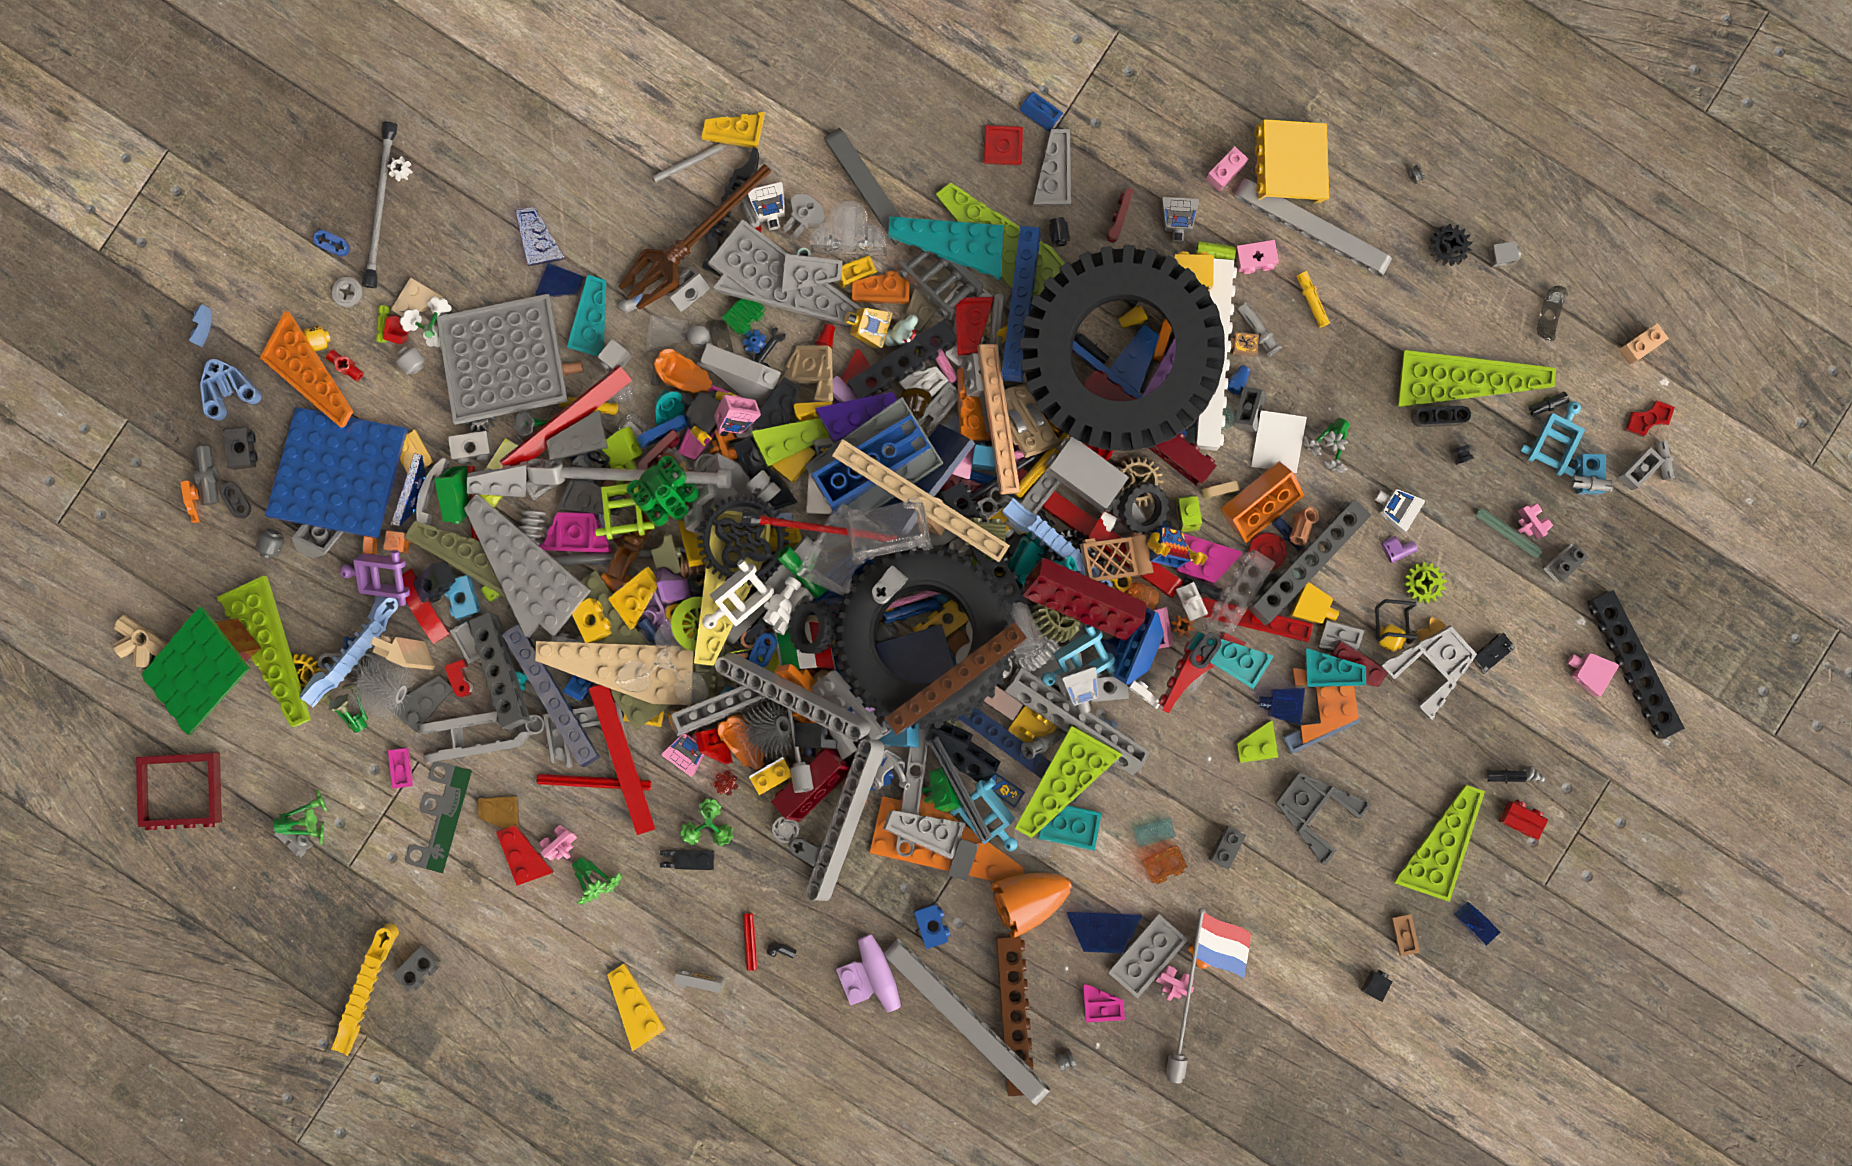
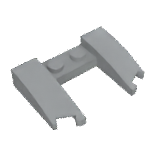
M615 702L627 738L625 721H623L624 713L617 702ZM595 706L573 709L582 727L600 725ZM544 714L551 762L555 763V760L558 759L567 762L565 767H573L570 748L551 716Z

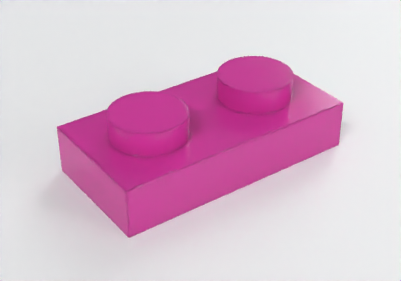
M409 748L388 750L392 789L413 786Z

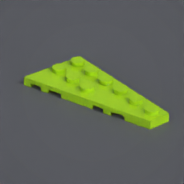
M1071 726L1014 829L1033 838L1123 754Z
M1464 785L1393 883L1450 902L1485 791Z

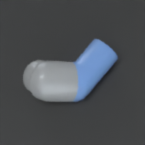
M642 293L632 299L620 301L619 309L624 312L636 309V305L641 300Z

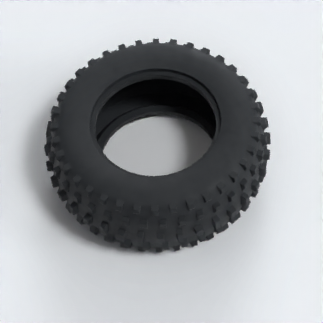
M927 544L919 545V549L904 548V551L901 552L896 551L894 548L891 549L892 551H889V556L887 557L877 556L875 564L869 566L866 563L862 568L864 572L859 576L855 574L852 577L854 584L850 588L845 587L843 589L845 598L843 602L838 601L836 605L839 609L838 617H833L836 624V632L832 638L836 642V647L831 649L832 653L837 655L840 661L835 663V666L841 672H844L845 677L843 679L846 684L851 685L853 688L850 692L864 700L862 703L864 708L866 706L869 709L871 707L874 708L875 716H888L933 683H915L904 680L889 671L879 657L876 645L878 624L883 613L895 600L916 591H933L954 600L966 613L972 628V643L967 657L1015 622V619H1012V615L1008 614V610L1012 609L1011 604L1002 598V595L1005 594L1004 589H1001L1000 586L996 587L994 583L997 579L991 576L990 573L986 575L983 572L986 569L984 565L981 566L979 563L974 565L971 556L964 555L960 557L956 549H950L949 552L943 550L944 546L941 545L934 546V549H929ZM893 565L908 580L887 603L879 604L873 599L872 589L884 573ZM879 590L877 591L878 597H880L881 595L883 597L886 596L885 590H883L882 592ZM1011 651L914 724H920V729H924V727H928V724L933 723L935 728H941V725H944L943 722L948 720L951 721L952 725L956 724L955 721H958V717L963 714L966 719L969 718L972 709L976 706L982 709L984 707L983 704H985V698L989 696L992 699L996 695L995 686L997 683L1000 685L1004 684L1003 672L1004 670L1010 671L1011 666L1009 665L1010 661H1008L1009 655L1014 656L1015 651Z

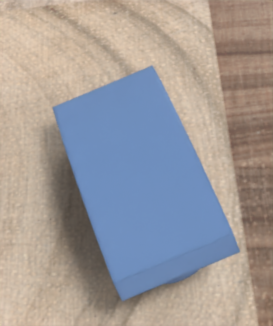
M201 304L193 315V321L198 323V326L192 330L189 341L203 347L211 326L212 309Z

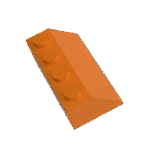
M1279 461L1220 509L1227 522L1241 539L1247 543L1305 495L1293 472Z

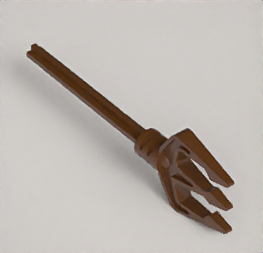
M766 164L761 166L683 240L677 239L675 241L676 244H672L670 249L665 251L644 249L619 284V288L624 289L632 284L635 276L649 263H653L642 280L634 285L627 297L632 299L644 292L646 287L665 277V280L651 294H644L636 305L640 310L676 289L679 285V268L677 266L680 264V260H684L685 255L690 254V248L772 171Z

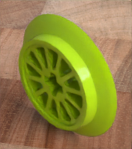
M692 597L681 602L674 610L671 618V629L677 642L684 648L694 652L697 642L694 638L698 633L694 622H699L700 619L698 609L701 610L702 597ZM695 610L696 617L690 611ZM688 614L692 620L685 618L684 616ZM685 621V622L690 623V624H689V625H682V622ZM691 628L687 633L683 629ZM691 632H694L692 639L687 636Z

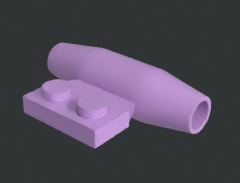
M872 934L859 938L857 941L862 962L854 961L836 969L850 1005L869 999L875 992L887 1013L900 1008L901 1003L896 982L883 951Z

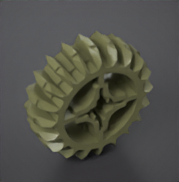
M1034 602L1031 608L1033 612L1031 617L1035 619L1033 624L1038 626L1037 630L1042 632V636L1046 635L1048 640L1053 639L1054 642H1064L1071 639L1079 630L1078 627L1081 623L1074 618L1049 609L1037 602Z

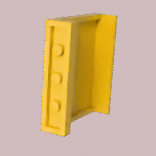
M1265 119L1259 122L1254 130L1257 143L1255 147V155L1257 156L1255 172L1258 181L1256 184L1258 200L1264 197L1313 199L1314 203H1322L1329 199L1327 124Z

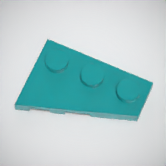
M1305 648L1307 687L1366 685V666Z

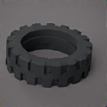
M1139 481L1137 482L1138 484H1131L1129 488L1123 491V496H1120V504L1117 506V510H1119L1118 517L1122 520V525L1126 526L1128 530L1149 534V532L1157 531V528H1160L1163 525L1162 522L1167 519L1168 515L1166 514L1169 511L1167 503L1169 500L1165 496V491L1160 489L1159 486ZM1148 492L1154 498V512L1147 521L1137 523L1132 516L1133 503L1139 495Z
M801 602L790 615L791 620L788 623L790 625V629H788V633L791 635L790 641L794 643L795 649L800 650L799 652L822 653L833 642L834 626H836L833 620L834 615L823 602ZM811 612L815 613L819 622V632L813 643L809 642L805 634V622Z

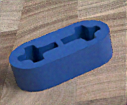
M319 230L314 234V243L321 249L340 257L346 256L349 253L350 246L344 239L324 230ZM325 236L330 242L329 244L326 242L321 243L319 238ZM334 244H337V245H341V244H342V246H344V249H343V250L340 249V250L338 251V249L334 246Z

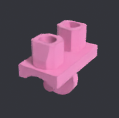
M1538 503L1530 506L1527 505L1517 511L1521 516L1518 522L1522 526L1518 529L1519 533L1525 531L1528 536L1534 534L1536 539L1546 536L1548 534L1547 531L1553 526L1548 518L1539 521L1536 517L1537 514L1542 512Z
M559 825L553 831L557 836L553 842L547 837L539 843L543 850L540 853L549 860H553L555 857L559 860L562 856L569 859L571 855L568 851L573 848L571 843L577 838L573 832Z
M1168 965L1157 977L1156 982L1164 985L1162 991L1167 993L1166 999L1171 1001L1173 997L1180 999L1182 994L1186 996L1190 975L1182 974L1179 981L1174 978L1177 970Z

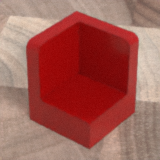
M391 315L386 318L383 340L397 344L407 342L409 331L403 330V325L400 324V316Z

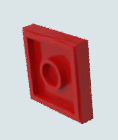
M985 125L984 164L1021 166L1023 127Z

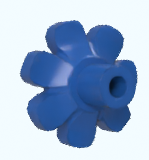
M754 330L753 334L748 331L746 333L748 339H743V345H748L746 347L747 352L754 350L755 354H759L760 348L763 349L766 346V343L763 341L767 338L764 334L760 335L759 330Z

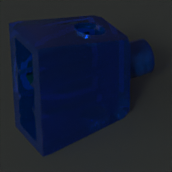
M1305 688L1273 689L1270 691V697L1259 696L1258 707L1269 708L1268 717L1301 725Z

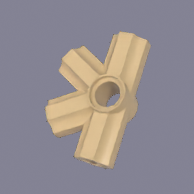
M122 615L115 623L114 629L126 637L113 643L114 650L120 658L133 653V666L148 667L152 663V654L157 656L168 644L158 637L153 630L146 629L127 615ZM143 633L146 636L145 642L141 639Z

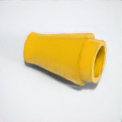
M1141 305L1139 307L1135 306L1118 319L1122 328L1142 324L1148 318Z

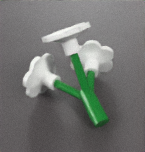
M432 297L427 303V306L431 308L433 313L429 325L421 324L422 318L416 309L405 310L403 317L400 318V324L403 325V330L407 332L410 330L415 331L418 327L425 330L423 337L426 339V344L429 347L435 346L439 348L441 347L438 326L436 327L433 324L437 316L447 315L452 308L448 305L447 300Z

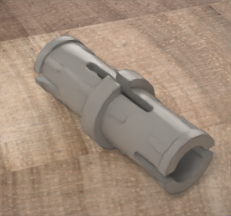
M1668 440L1655 443L1658 454L1665 460L1660 465L1662 480L1675 478L1672 467L1673 457L1670 456Z
M1573 475L1572 481L1579 482H1571V487L1585 488L1588 491L1600 490L1610 493L1613 487L1605 485H1614L1613 480L1597 479L1595 476L1588 478Z

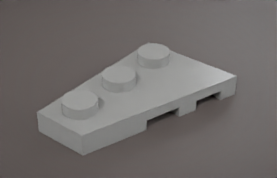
M785 254L781 293L840 281L842 261Z

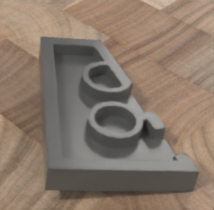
M439 675L407 694L409 696H405L402 700L403 705L399 703L397 706H393L394 710L391 711L395 715L397 714L411 729L418 732L419 725L424 724L453 691V688L448 681Z

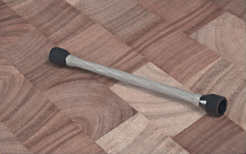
M387 121L382 122L381 128L382 144L384 146L380 166L381 173L379 175L369 263L362 276L361 286L373 289L377 288L378 282L375 261L377 258L378 237L380 235L379 230L385 197L387 165L389 164L390 147L397 134L398 126L396 123Z

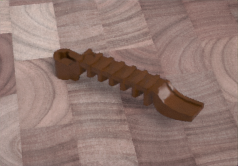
M670 453L663 454L660 457L661 459L664 456H671L677 462L675 456ZM671 462L667 463L668 465L667 467L665 465L664 469L669 468L671 466ZM643 511L644 522H650V519ZM652 529L645 530V535H639V531L630 532L629 536H624L623 539L626 543L624 546L620 545L616 550L609 565L607 575L615 577L620 581L624 580L630 566L639 556L640 550L643 549L642 546L648 539L647 536Z

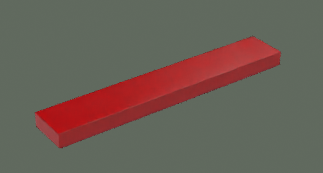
M1201 597L1208 612V615L1203 616L1205 618L1309 643L1313 628L1312 623L1277 615L1269 624L1264 625L1248 610L1249 608Z

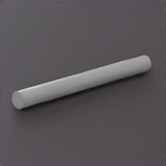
M719 143L653 175L655 181L658 182L724 150L722 144Z

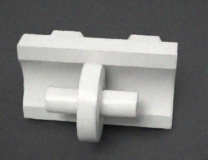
M1194 582L1176 589L1190 622L1208 615Z

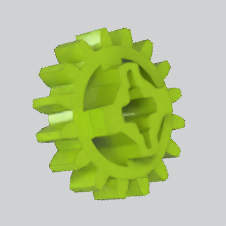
M1422 562L1420 566L1418 564L1413 565L1415 570H1407L1410 575L1404 576L1408 582L1404 583L1403 586H1408L1409 589L1406 590V593L1412 594L1411 600L1417 598V603H1421L1424 600V603L1428 604L1430 600L1432 602L1437 601L1436 596H1443L1440 591L1446 590L1442 584L1446 583L1447 580L1442 579L1445 573L1438 572L1439 566L1433 568V563H1429L1426 566V563ZM1418 573L1419 577L1416 580H1413L1415 575ZM1422 581H1428V585H1422ZM1437 586L1436 590L1432 593V588Z

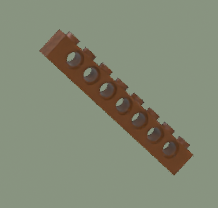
M1014 622L884 719L898 736L1024 643L1027 637L1016 622Z
M997 936L1004 1042L1014 1052L1022 1050L1024 1056L1021 1059L1033 1069V1057H1029V1050H1032V1040L1027 1036V1030H1031L1030 1018H1026V1010H1029V999L1025 998L1024 991H1028L1027 979H1023V971H1027L1026 959H1022V952L1025 951V942L1021 940L1020 936L1015 938L1011 936ZM1008 952H1016L1017 958L1014 961L1007 960L1006 955ZM1011 971H1016L1019 974L1018 978L1014 981L1008 979V974ZM1018 991L1020 997L1017 1000H1011L1009 998L1010 992ZM1014 1010L1021 1012V1017L1017 1020L1010 1017ZM1015 1030L1022 1031L1023 1035L1020 1039L1012 1037V1033ZM1006 1077L1008 1096L1024 1095Z

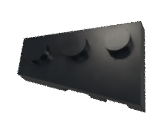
M783 377L759 410L761 415L752 425L761 430L789 424L794 409L793 404L796 403L800 388L786 377Z
M571 479L557 509L604 515L601 487L585 479ZM620 495L609 497V501L626 499ZM622 507L610 509L611 515L619 516Z

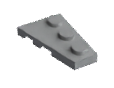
M527 461L520 462V465L515 466L505 465L501 469H486L468 473L467 494L526 497Z

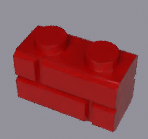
M1519 800L1507 802L1499 822L1532 839L1538 840L1548 822V819L1543 817L1544 813L1534 808L1532 811L1527 809V804Z

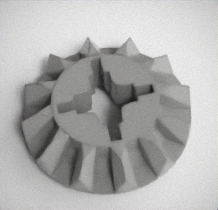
M343 277L333 285L332 297L338 305L351 308V306L358 305L359 300L362 299L363 289L356 279ZM350 288V291L353 292L354 295H348L346 297V294H344L341 290H348Z

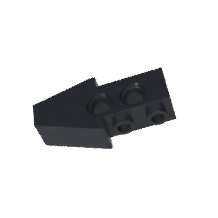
M946 721L943 722L944 725H941V728H935L934 723L930 726L925 740L928 742L930 738L938 736L953 765L959 771L971 777L975 782L980 780L987 782L997 772L1001 761L971 741L973 734Z

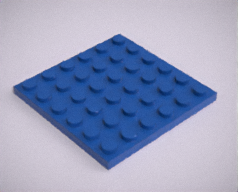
M296 407L265 516L378 539L408 430L404 427L351 417L345 427H339L323 412Z

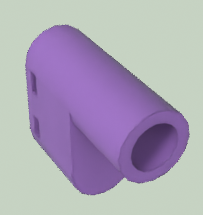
M1395 535L1384 540L1381 544L1391 563L1418 551L1414 541L1401 546Z

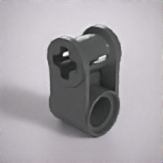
M802 838L794 839L790 844L791 853L806 863L815 866L821 847ZM801 842L804 850L796 852L793 845Z

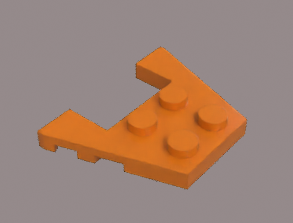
M1293 668L1294 686L1307 685L1306 670ZM1354 686L1315 687L1320 724L1300 726L1302 744L1359 719Z

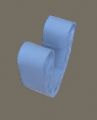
M210 359L205 364L200 382L203 411L208 418L221 421L227 415L226 407L222 401L223 398L216 386L217 383L223 397L232 395L234 391L227 377H229L233 388L241 400L253 405L261 400V392L241 370L217 359ZM252 390L253 396L247 399V393ZM218 407V413L213 415V409Z

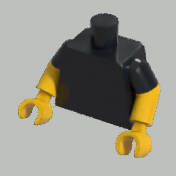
M706 391L705 393L700 392L696 398L688 393L682 398L681 403L689 408L685 413L688 417L686 423L689 430L703 446L706 445L704 440L706 438L711 440L710 436L717 428L714 414L723 396L737 397L733 393Z

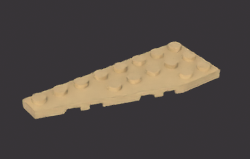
M536 641L535 661L651 704L691 705L693 651L684 647Z

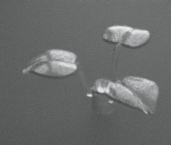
M671 618L666 620L655 634L656 646L659 649L665 650L657 654V661L654 662L650 670L647 671V666L642 661L633 660L623 666L615 680L616 684L624 690L642 692L651 685L652 680L648 674H651L657 666L662 669L671 668L678 680H680L675 685V695L681 702L687 704L706 701L708 697L706 683L698 673L689 671L682 678L673 665V656L670 650L680 651L684 647L677 642L672 633Z

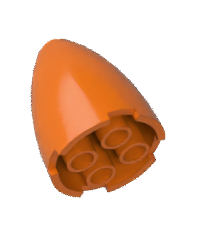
M1043 872L1014 875L990 884L991 891H995L993 901L1004 927L1010 928L1011 932L1009 934L1012 938L1030 931L1048 919L1063 904L1072 888L1068 877L1065 878L1060 874Z

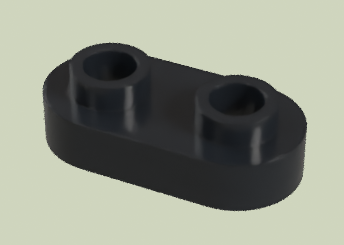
M234 483L224 484L220 489V495L231 514L240 519L248 517L251 513V505L241 488ZM231 490L235 491L233 496H230ZM241 506H244L243 512L239 511Z
M1207 632L1201 637L1189 655V661L1192 666L1199 669L1208 666L1222 644L1218 634ZM1212 638L1213 643L1208 645L1207 640ZM1200 654L1202 659L1196 661V656Z

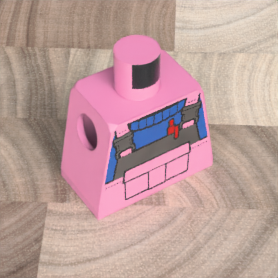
M724 395L714 414L718 426L717 432L721 436H727L729 432L743 433L761 415L756 400Z
M698 728L695 733L702 732V730ZM684 733L662 753V756L692 777L698 769L704 754L699 752L695 733L692 737Z

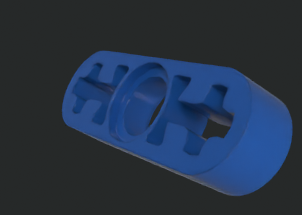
M683 414L642 433L636 440L641 448L648 447L662 440L672 430L679 432L688 427L686 423L687 417Z

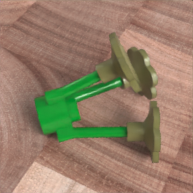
M357 681L356 683L353 682V684L344 685L342 689H351L353 693H357L358 687L356 689L354 687L357 685ZM331 689L319 700V702L324 701L329 706L328 710L330 712L335 711L354 733H358L368 726L365 722L368 720V717L363 707L360 708L362 702L360 703L361 698L358 702L360 716L358 713L351 716L346 706L349 703L348 694L340 695L333 701L329 696L332 691Z

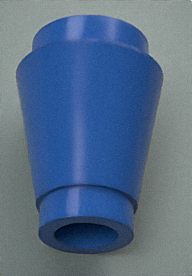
M1240 365L1228 381V391L1236 395H1240L1243 392L1250 373L1248 367Z

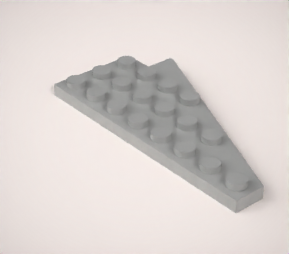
M743 219L708 262L710 267L722 275L713 287L715 292L850 327L852 325L844 322L847 312L856 314L857 309L861 308L828 283L781 293L785 254L788 253Z
M476 494L464 509L524 635L530 638L538 626L541 625L551 635L555 636L591 590L483 497Z

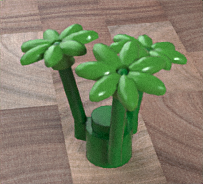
M579 858L572 864V868L582 887L584 897H581V900L576 903L584 905L587 901L592 902L593 899H597L600 893L612 892L614 887L619 885L618 881L622 879L623 875H620L619 872L615 878L608 876L597 868L591 860L587 862L585 858ZM591 869L602 876L606 882L600 884L598 879L593 883L589 878L592 872ZM582 878H585V880L587 881V886L589 889L586 888V885Z

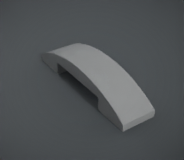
M440 459L424 479L416 506V520L419 523L430 526L433 516L427 514L426 511L435 486L434 478L448 469L450 461L447 459Z

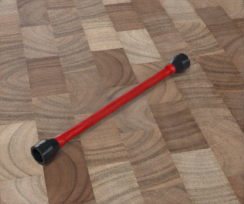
M744 510L742 514V525L746 526L770 524L788 528L795 527V529L800 528L803 530L842 534L845 536L852 535V537H867V539L887 540L909 549L914 548L915 533L904 532L887 535V533L867 532L859 529L852 530V528H837V526L832 527L830 525L812 524L802 521L795 522L787 519L780 520V518H770L751 510Z

